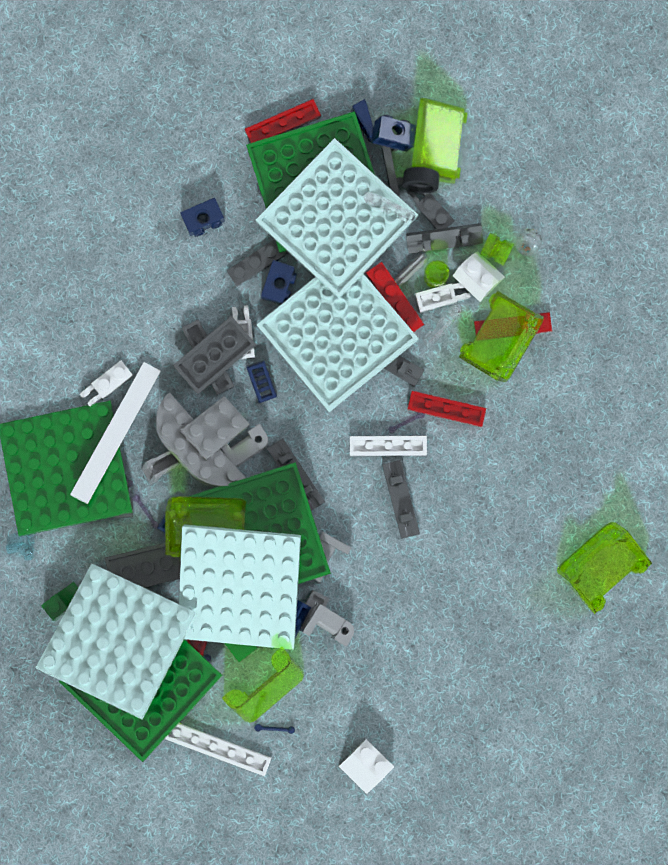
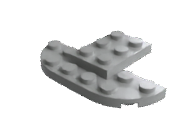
M169 392L161 401L156 413V430L165 447L193 478L206 486H228L229 483L245 479V476L220 449L249 427L250 424L225 396L197 418L193 419Z

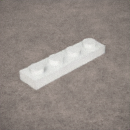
M350 436V456H427V436Z

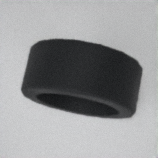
M411 167L404 170L402 186L404 189L415 193H432L439 188L440 175L437 171L430 168Z

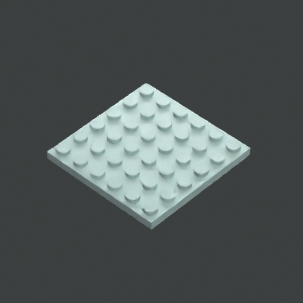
M334 138L256 219V222L333 294L340 298L418 217V214Z
M364 274L340 298L315 277L257 324V327L328 412L332 411L418 341V337Z
M184 524L182 526L179 605L197 613L184 639L294 650L301 535Z
M91 564L41 656L36 669L143 720L197 613Z

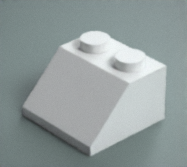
M478 251L466 259L453 274V277L479 302L505 278Z
M365 738L339 767L367 794L394 768V765Z

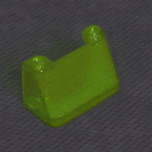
M420 97L411 167L433 169L440 175L439 182L455 184L456 178H460L461 167L457 166L463 123L466 124L468 112H464V108Z
M497 291L489 299L492 310L474 341L463 344L460 349L461 354L459 358L493 379L507 382L539 330L544 317L502 292Z
M181 496L169 498L165 511V555H171L172 557L181 556L182 526L184 524L245 530L246 501L240 498Z
M610 522L562 562L557 568V573L587 608L595 614L604 608L606 603L604 595L631 571L635 574L644 573L652 562L626 529L616 522Z
M283 647L279 648L271 658V664L277 672L248 696L246 692L233 689L222 697L224 702L245 722L256 721L303 680L304 672Z

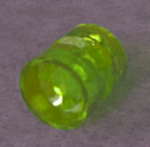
M490 232L480 255L488 259L494 258V262L504 266L514 243L508 240L501 241L499 236Z
M436 260L426 266L424 281L427 286L437 288L447 283L450 274L447 264Z

